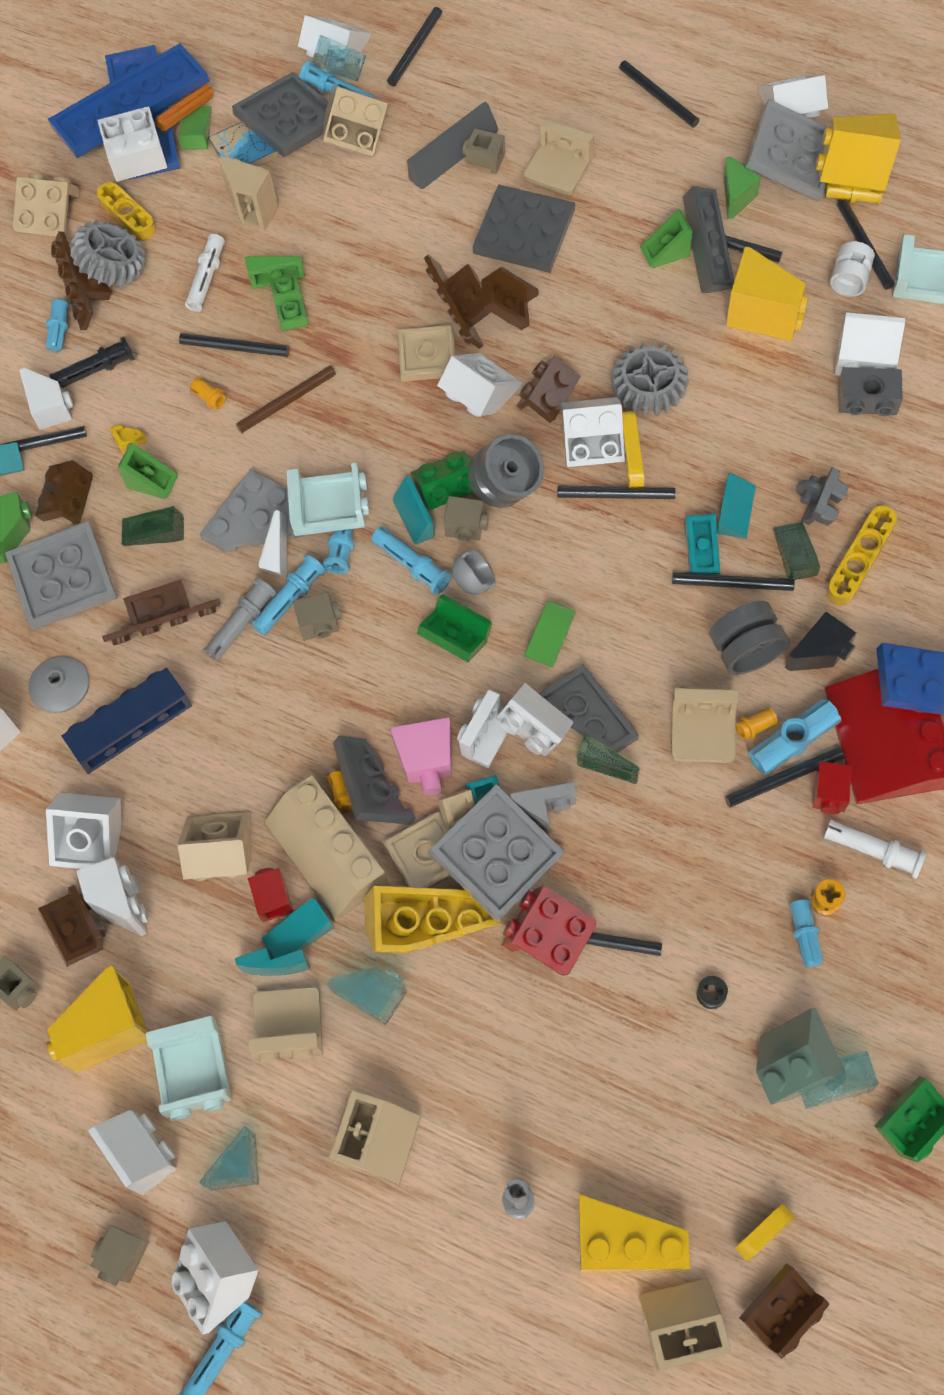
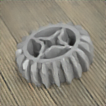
M95 220L93 224L86 222L84 226L79 227L72 238L70 256L74 259L73 264L79 266L80 273H87L88 279L94 278L98 280V284L104 282L109 288L112 284L119 288L123 284L129 286L131 282L137 280L143 271L145 251L142 249V243L136 241V235L128 234V229H121L118 227V224L115 226L110 225L107 220L104 224L98 220Z
M655 342L651 347H646L642 343L640 349L631 346L629 353L622 352L620 360H616L611 373V387L613 392H615V397L622 401L624 409L632 406V411L636 413L638 410H641L645 417L649 411H653L656 416H658L661 409L668 413L671 406L677 407L680 399L684 398L686 388L688 387L687 366H684L683 357L677 358L676 350L667 352L668 348L666 345L661 349L657 348Z

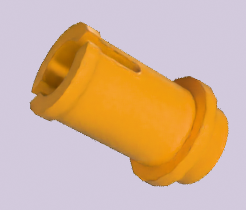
M197 377L192 381L190 392L205 401L208 408L220 409L224 405L226 396L222 389L214 388L202 377Z
M767 707L748 718H739V722L736 723V731L742 740H753L756 734L778 725V719L775 712L770 707Z
M341 770L334 771L326 777L334 799L332 803L340 813H346L352 810Z

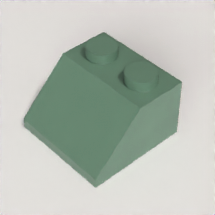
M811 1008L760 1036L756 1073L771 1105L792 1100L846 1072L816 1008Z

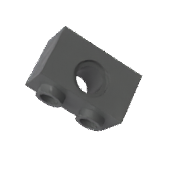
M842 368L838 383L839 413H849L851 415L878 414L880 416L898 414L903 399L902 369Z

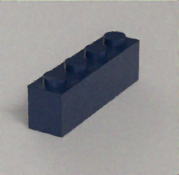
M166 667L149 675L146 681L137 687L127 689L121 694L120 698L109 705L99 707L92 716L83 722L73 724L61 736L87 774H90L192 707L183 689Z

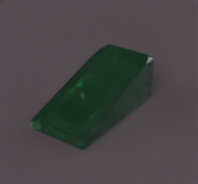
M174 506L122 519L121 544L123 546L170 543L184 540V516Z
M803 522L774 527L773 531L787 579L798 580L818 576L820 570L819 560Z
M584 734L577 753V765L579 767L637 784L640 771L638 766L593 737Z

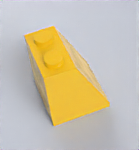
M896 114L833 117L830 128L826 127L823 133L822 145H825L823 153H818L816 158L815 170L819 171L820 182L885 191L901 142Z
M745 247L731 291L726 327L792 341L795 330L801 331L809 298L804 296L806 283L752 248Z
M113 965L105 968L47 1029L50 1041L46 1042L53 1061L57 1060L63 1067L79 1073L147 1042L146 1032L148 1030L130 981Z

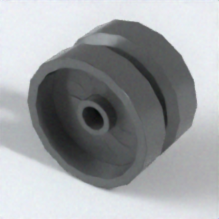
M506 434L499 436L474 454L469 463L468 479L471 489L480 500L489 506L504 508L514 505L538 489L543 479L544 464L540 452L532 442L520 435Z
M756 601L742 605L728 612L711 627L709 636L717 651L723 652L721 659L730 674L741 675L755 671L771 663L788 648L790 640L782 625L776 624L777 617L769 602Z

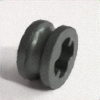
M707 976L699 983L696 992L697 1000L704 1008L710 1010L717 1009L724 1004L728 988L721 978ZM709 985H714L715 990L721 992V997L717 995L715 1000H710L709 994L704 993L703 989L708 990Z

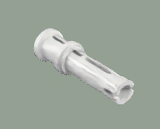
M832 819L824 836L825 840L833 841L883 861L882 864L888 869L895 867L908 872L914 879H917L927 854L923 850L917 852L901 846L900 841L891 840L890 843L837 823Z

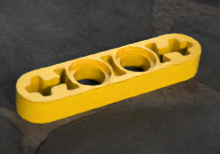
M885 505L877 506L869 514L830 580L827 597L832 603L839 606L846 605L855 597L895 527L897 514L892 508ZM881 517L886 518L887 521L883 523L880 531H877L875 528L878 520ZM871 538L877 543V547L866 549L862 546L861 540ZM851 561L860 562L864 570L857 573L852 572L847 567V564ZM844 579L848 580L849 583L846 591L842 594L837 593V589L842 586Z

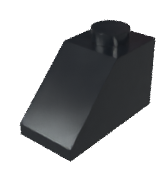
M825 612L789 654L785 668L789 671L832 668L840 659L846 661L856 647L852 643L857 632L828 612Z

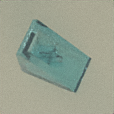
M319 35L312 61L323 72L358 81L366 55L323 35Z
M244 1126L199 1183L211 1191L259 1184L256 1135Z

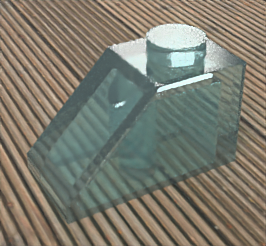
M377 967L330 978L327 983L332 993L385 1026L407 993L406 987L402 983L404 979L399 974L390 969L383 972Z
M868 1051L839 1058L846 1072L802 1094L805 1108L808 1109L872 1092L879 1083Z

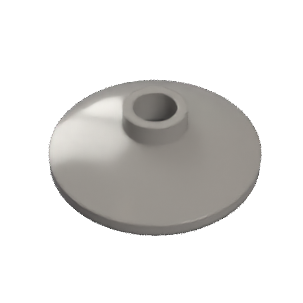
M66 656L53 657L42 662L34 670L29 681V694L33 702L40 709L51 713H61L73 709L85 698L89 689V675L85 667L78 660ZM60 677L57 683H51L55 678Z

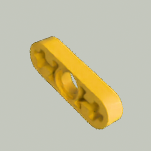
M106 182L98 187L96 194L100 205L125 229H128L129 233L136 235V239L147 240L155 234L156 227L152 216L121 187L113 182ZM110 196H115L116 201L114 202ZM123 208H133L129 214H120ZM138 220L142 226H138L136 221Z
M635 411L622 412L628 487H644V469Z

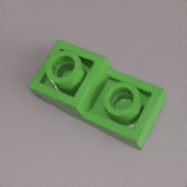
M297 275L281 276L270 280L281 331L308 326Z
M547 601L524 656L554 667L576 611Z

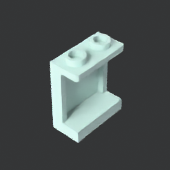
M904 234L898 253L893 297L944 304V251L914 247L915 236Z
M357 462L351 463L352 472L301 478L298 469L286 470L289 517L295 536L365 527L364 516L369 515V505L367 497L363 498L362 490H367L365 472H359Z
M212 1016L146 1032L147 1045L153 1051L162 1103V1105H159L160 1114L166 1118L170 1117L171 1121L182 1120L190 1117L191 1111L202 1108L204 1112L216 1111L224 1108L225 1102L232 1101L219 1026Z

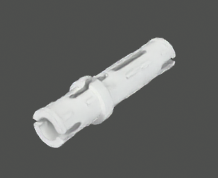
M210 234L204 252L199 255V266L185 302V306L191 311L200 312L202 310L213 273L219 267V256L225 244L224 238L220 235Z

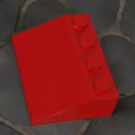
M878 669L825 687L827 700L836 707L841 717V722L835 726L840 747L845 756V765L852 766L851 787L856 805L944 789V725L940 714L882 706Z

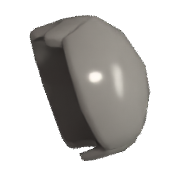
M474 549L465 551L453 561V577L457 585L466 593L480 595L496 585L491 568L478 551Z

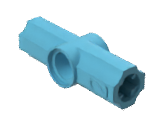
M822 699L797 718L786 720L779 731L749 751L748 756L757 770L766 776L792 756L804 753L809 744L840 723L841 717L836 707L830 701ZM797 733L802 736V739L793 741L787 735Z

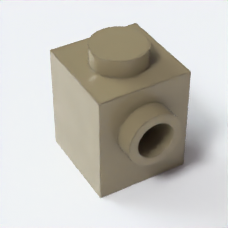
M448 496L443 521L445 536L454 537L461 541H480L482 530H487L489 513L484 511V501Z
M328 592L293 601L304 641L312 638H326L332 633L339 631L336 620L341 619L337 601L331 603Z
M110 1225L105 1237H101L92 1250L91 1257L94 1259L90 1266L100 1271L97 1278L114 1286H117L119 1280L130 1283L149 1242Z

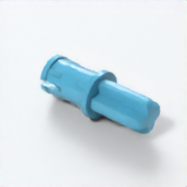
M55 299L51 302L50 319L46 322L48 329L46 348L52 350L53 353L63 349L64 335L69 327L66 322L69 303L62 299Z
M807 899L794 901L789 904L796 930L793 936L795 939H798L803 963L806 967L819 966L823 963L818 939L820 929L815 927L811 902Z

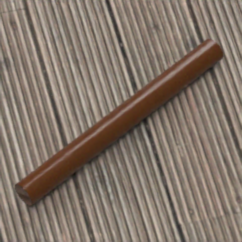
M331 365L239 421L236 423L238 430L244 433L334 377L336 373Z

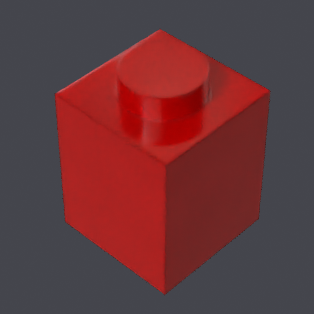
M819 762L815 772L812 808L820 809L822 813L831 815L845 812L850 802L851 765Z
M264 868L257 871L255 876L248 878L256 911L262 922L294 912L284 877L279 868Z

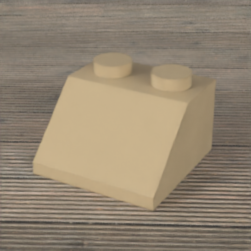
M250 811L187 816L177 845L183 880L194 879L196 881H204L211 877L221 876L237 878L248 874L251 862Z

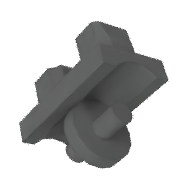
M832 467L827 476H821L818 479V477L811 475L809 480L798 482L796 491L802 496L800 502L808 504L802 517V522L810 525L816 520L829 526L836 520L839 509L827 502L831 499L839 503L846 496L849 488L837 479L840 473L839 470Z

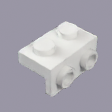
M488 690L484 698L480 697L476 701L472 710L474 715L469 725L465 723L462 726L457 737L461 756L486 768L490 767L508 735V732L501 727V721L497 719V716L504 709L501 707L499 694Z

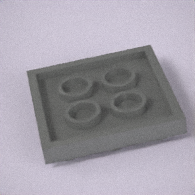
M291 72L234 104L232 111L234 116L282 157H285L323 135L328 101L296 74Z
M498 184L473 244V254L551 273L575 212V202Z

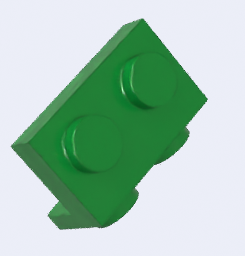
M465 451L450 453L442 460L423 464L419 469L411 472L413 481L423 494L426 507L429 510L447 504L448 496L462 498L474 493L468 479L471 459Z
M442 594L437 599L435 610L419 624L417 634L462 660L469 662L487 644L492 622Z
M919 1076L874 1127L899 1156L918 1163L930 1155L933 1146L944 1135V1099L926 1078Z

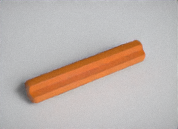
M204 84L157 116L156 127L160 128L161 131L171 128L213 98V88L209 87L208 84Z

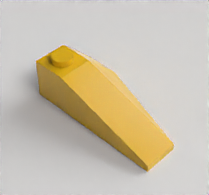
M373 886L364 896L365 930L373 952L409 953L501 923V919L496 922L466 890Z

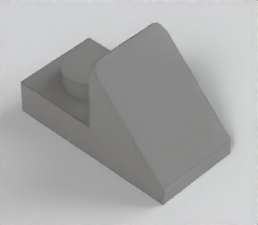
M574 782L511 793V799L542 830L550 833L547 810L552 809L555 812L569 809L571 805H576V791Z

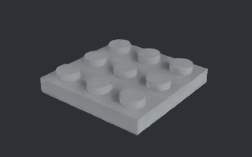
M768 99L764 105L745 167L818 201L824 193L826 183L820 182L819 171L815 170V163L818 153H823L825 145H822V138L827 126Z
M89 521L5 552L28 624L32 630L117 599Z
M497 784L428 851L496 922L565 854Z

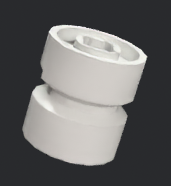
M853 241L847 242L839 248L830 280V285L834 291L844 296H858L866 290L869 272L871 271L875 256L871 247L862 242Z

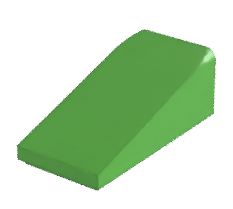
M200 106L182 119L179 130V141L182 150L208 149L211 106Z
M301 256L244 257L252 289L270 286V280L281 276L296 274L297 279L305 277Z

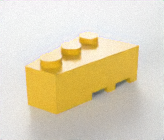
M579 1194L581 1272H688L690 1270L688 1230Z

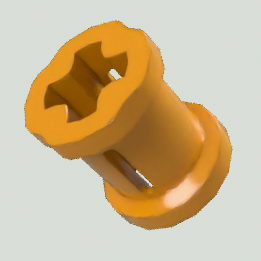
M825 879L817 885L811 898V906L817 914L832 916L840 909V905L844 902L846 896L843 885L833 879ZM824 893L830 894L829 897L833 900L832 903L826 902Z

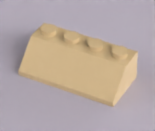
M312 775L287 791L264 821L335 921L364 902V896L373 886H386L389 884L383 869Z

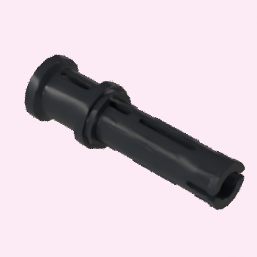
M123 336L119 342L106 348L101 346L97 350L98 353L55 373H51L49 376L51 379L58 381L61 388H64L103 369L111 371L115 365L128 359L133 361L135 358Z

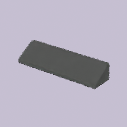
M483 102L409 158L407 160L409 180L420 189H424L466 157L463 154L464 142L466 138L470 139L474 128L497 133L498 126L488 103Z
M692 186L683 196L687 222L692 229L691 243L701 293L732 289L734 276L716 189Z

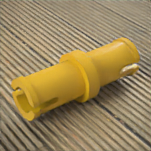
M827 183L825 189V198L847 199L850 204H855L857 201L880 205L883 195L881 193L883 191L832 183Z

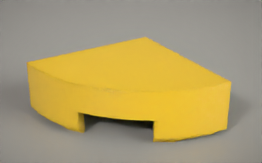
M123 425L109 428L122 454L125 453L128 444L131 442L138 447L148 442L144 433L137 428L123 427Z

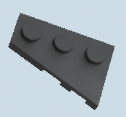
M584 664L538 693L574 722L571 726L573 730L611 756H614L638 740V733Z
M338 736L333 745L355 820L410 825L416 818L410 808L405 810L398 799L401 793L395 785H389L382 774L384 767L367 740Z

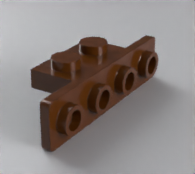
M58 231L55 241L51 244V255L56 259L59 277L63 279L66 297L70 299L72 304L73 317L78 321L80 330H87L93 315L89 299L109 300L112 291L106 283L101 282L98 284V280L94 278L88 279L87 273L79 272V266L73 264L74 259L70 256V246L65 232Z
M430 255L425 256L424 260L428 265L426 272L433 282H437L439 286L437 293L440 298L450 306L447 311L453 321L457 324L459 323L461 327L459 330L460 336L468 345L472 343L478 349L482 348L484 345L474 325L491 312L483 308L482 285L474 269L467 264L448 279L441 265Z
M182 580L171 582L123 598L132 627L104 635L102 638L104 642L112 641L113 646L130 641L129 635L141 631L142 636L160 631L158 625L170 622L171 627L188 622L187 616L197 612L200 617L216 613V606L221 605V601L218 598L191 607Z

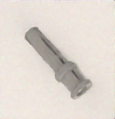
M255 578L253 581L254 586L244 598L240 597L237 601L238 608L207 647L203 649L207 655L211 654L210 657L213 660L219 662L220 658L252 618L256 619L267 601L276 596V591L263 580Z
M512 1179L506 1184L508 1187L503 1192L502 1201L504 1209L513 1218H526L534 1209L533 1192L521 1179ZM519 1192H522L524 1194V1196L517 1199L511 1197H517Z

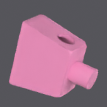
M449 717L391 728L394 745L408 783L421 782L423 794L427 796L440 793L442 791L440 778L452 775V730Z

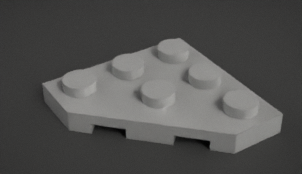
M250 469L200 533L202 540L225 553L237 551V547L254 544L255 547L264 545L275 510L287 516V537L294 535L289 517L288 489ZM294 535L295 538H297V537H302V536H306V535H300V536H295V535Z

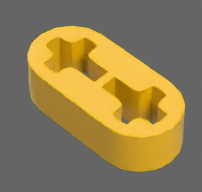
M782 1203L734 1249L748 1262L796 1216Z

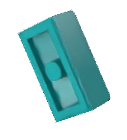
M729 473L717 534L747 539L756 486Z
M408 476L404 478L394 494L393 502L413 543L419 544L434 538V526L412 479Z

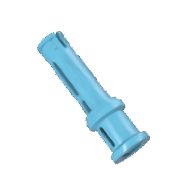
M311 61L305 62L300 71L299 78L305 83L318 88V91L323 94L331 93L332 85H336L375 98L373 94L336 78L332 71L328 69L324 71L316 67Z
M381 526V528L379 527L375 530L371 541L407 567L412 578L424 582L435 595L440 594L448 586L452 577L450 572L447 570L442 571L433 564V559L429 556L419 555L391 534L385 527Z
M353 529L334 531V534L329 537L327 543L329 552L327 558L323 561V567L326 571L339 575L348 573L350 568L348 563L349 553L354 549V542L351 538Z
M306 554L303 557L304 562L294 573L288 574L286 577L287 583L280 592L276 594L259 616L251 622L253 628L260 634L266 636L274 624L291 607L293 601L300 595L304 596V594H307L310 591L309 586L319 575L323 576L325 574V568L315 558Z
M246 1300L226 1318L224 1323H219L216 1327L217 1337L178 1395H205L235 1347L240 1348V1346L244 1345L246 1333L255 1319L262 1317L263 1312Z

